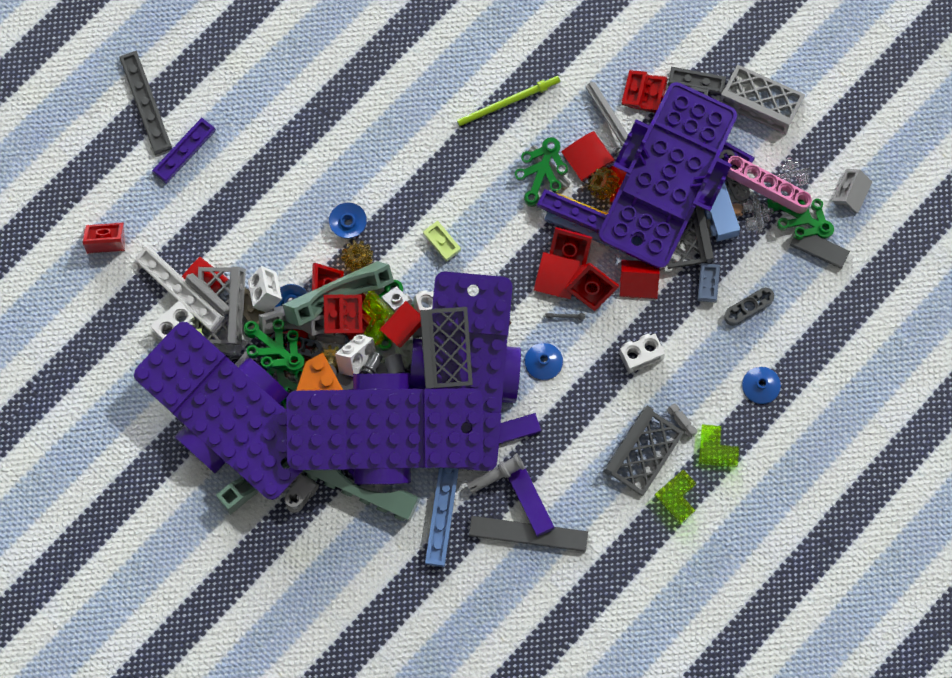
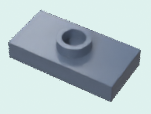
M701 263L697 301L717 302L720 265Z

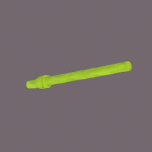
M555 76L546 81H539L533 87L457 119V123L460 127L537 92L547 91L549 87L560 83V78Z

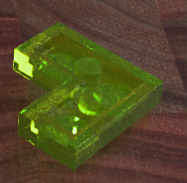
M368 291L362 303V309L372 319L364 334L367 337L373 338L375 345H381L385 334L380 328L394 312L374 291Z
M702 424L698 464L738 466L739 447L720 445L721 426Z
M683 469L656 492L654 496L682 524L696 511L683 496L695 487L697 483Z

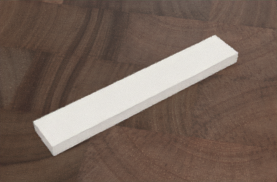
M147 245L136 257L135 261L174 298L180 301L211 332L215 331L225 317L191 288L184 278Z

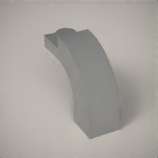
M283 306L274 307L271 312L258 315L259 330L265 334L275 332L273 330V321L276 319L283 320L284 330L299 329L311 336L324 333V311L315 319L300 326L287 322Z

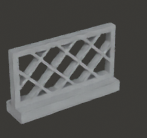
M737 64L728 84L721 93L719 101L734 108L741 115L786 134L805 94ZM738 72L745 74L747 79L739 81L737 77ZM754 81L763 82L764 87L756 88ZM750 83L752 90L744 92L741 85ZM738 86L740 93L735 94L730 92L729 89ZM770 89H779L781 94L773 96ZM767 91L769 97L761 99L758 92ZM755 94L757 100H748L746 96ZM794 96L799 98V100L790 104L787 97ZM783 98L786 105L778 107L775 100ZM771 101L774 108L769 109L764 107L763 103ZM788 109L791 115L786 117L780 111Z
M198 267V278L208 288L216 280L223 286L216 293L217 296L225 289L229 293V299L225 302L229 306L228 318L221 322V325L214 332L207 328L211 335L206 339L212 344L242 345L246 269ZM204 272H211L214 276L208 284L204 281ZM224 272H230V280L224 284L219 277ZM196 318L195 329L203 330L205 326L201 325V322ZM222 328L227 331V340H220L216 335Z

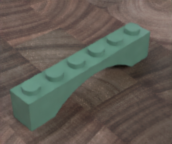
M376 261L282 304L287 322L300 326L315 319L324 310V295H357L377 290L393 283L390 265Z
M284 458L281 466L286 469L289 468V465L287 464V458ZM240 477L216 494V497L231 515L259 491L243 477Z
M340 469L303 470L307 473L308 478L315 481L319 478L325 481L324 485L335 489L336 486L342 489L341 493L350 497L355 495L364 504L370 505L372 503L377 505V510L384 513L390 511L395 514L394 517L404 522L405 519H412L420 501V497L405 490L381 493L364 489L348 479Z

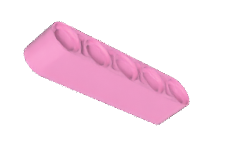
M739 156L729 158L728 162L738 167V170L730 168L727 174L729 178L796 213H804L810 206L812 197L808 192ZM751 173L755 178H749L747 174ZM764 182L770 183L772 187H766ZM781 191H786L789 196L782 195ZM798 200H803L806 205L799 204Z

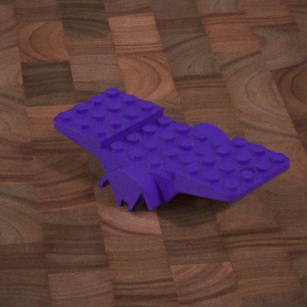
M678 82L670 84L651 124L648 125L637 119L635 120L613 165L626 172V176L600 228L598 235L601 242L655 268L661 269L666 267L696 205L710 212L725 182L732 164L720 159L719 156L737 119L736 110ZM633 237L641 238L642 244L640 246L633 245L631 241Z
M444 271L438 273L434 280L432 309L467 307L473 385L429 389L474 388L478 389L483 396V461L476 467L448 468L479 471L493 470L498 461L502 402L516 404L521 348L507 346L513 288L511 280L507 277ZM470 285L478 287L479 292L476 296L468 294L467 289ZM463 311L454 312L450 317L457 325L464 320ZM444 312L447 316L451 314V312ZM432 313L433 322L440 326L446 317L441 313ZM449 320L441 327L449 336L457 328ZM433 325V331L435 332L438 328ZM458 329L451 338L460 345L465 340V334ZM439 330L434 336V341L441 346L448 337ZM413 338L410 389H426L422 339ZM449 339L442 348L452 355L458 346ZM464 343L463 346H462L465 350H466V343ZM461 348L453 356L460 364L467 358L466 353ZM442 350L435 356L436 361L441 366L449 358ZM450 359L443 368L453 375L459 368V365ZM436 364V372H437L440 367ZM462 368L454 376L460 382L468 381V373ZM442 369L437 374V383H446L451 376ZM464 422L461 425L462 432L466 434L471 432L472 425L469 422Z
M179 322L136 367L134 371L136 381L184 424L183 428L174 437L214 474L227 463L265 498L274 500L303 471L293 470L292 468L286 469L281 466L282 460L287 458L286 409L280 403L289 393L251 358L247 357L237 367L191 324Z
M410 373L353 374V390L292 391L286 399L287 464L293 470L354 469L355 484L411 483V468L479 466L484 458L482 393L474 388L410 389ZM464 422H469L472 425L471 432L467 434L461 430V425Z

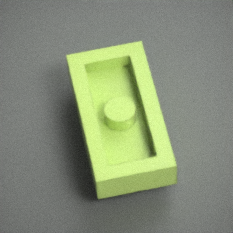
M436 221L423 231V235L446 262L461 251L460 246L439 221Z

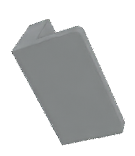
M846 169L831 201L835 205H847L854 213H858L872 181L860 169Z

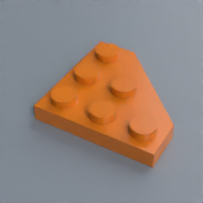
M321 353L306 361L296 391L343 389L325 355Z

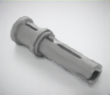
M516 453L508 461L500 462L498 464L499 467L468 482L467 486L469 489L471 488L470 492L474 494L502 477L509 478L517 470L525 469L520 456Z

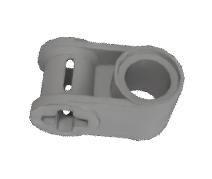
M301 474L285 495L287 509L292 513L301 511L308 500L315 494L319 485L304 474ZM297 499V503L293 502L291 504V500L295 501Z

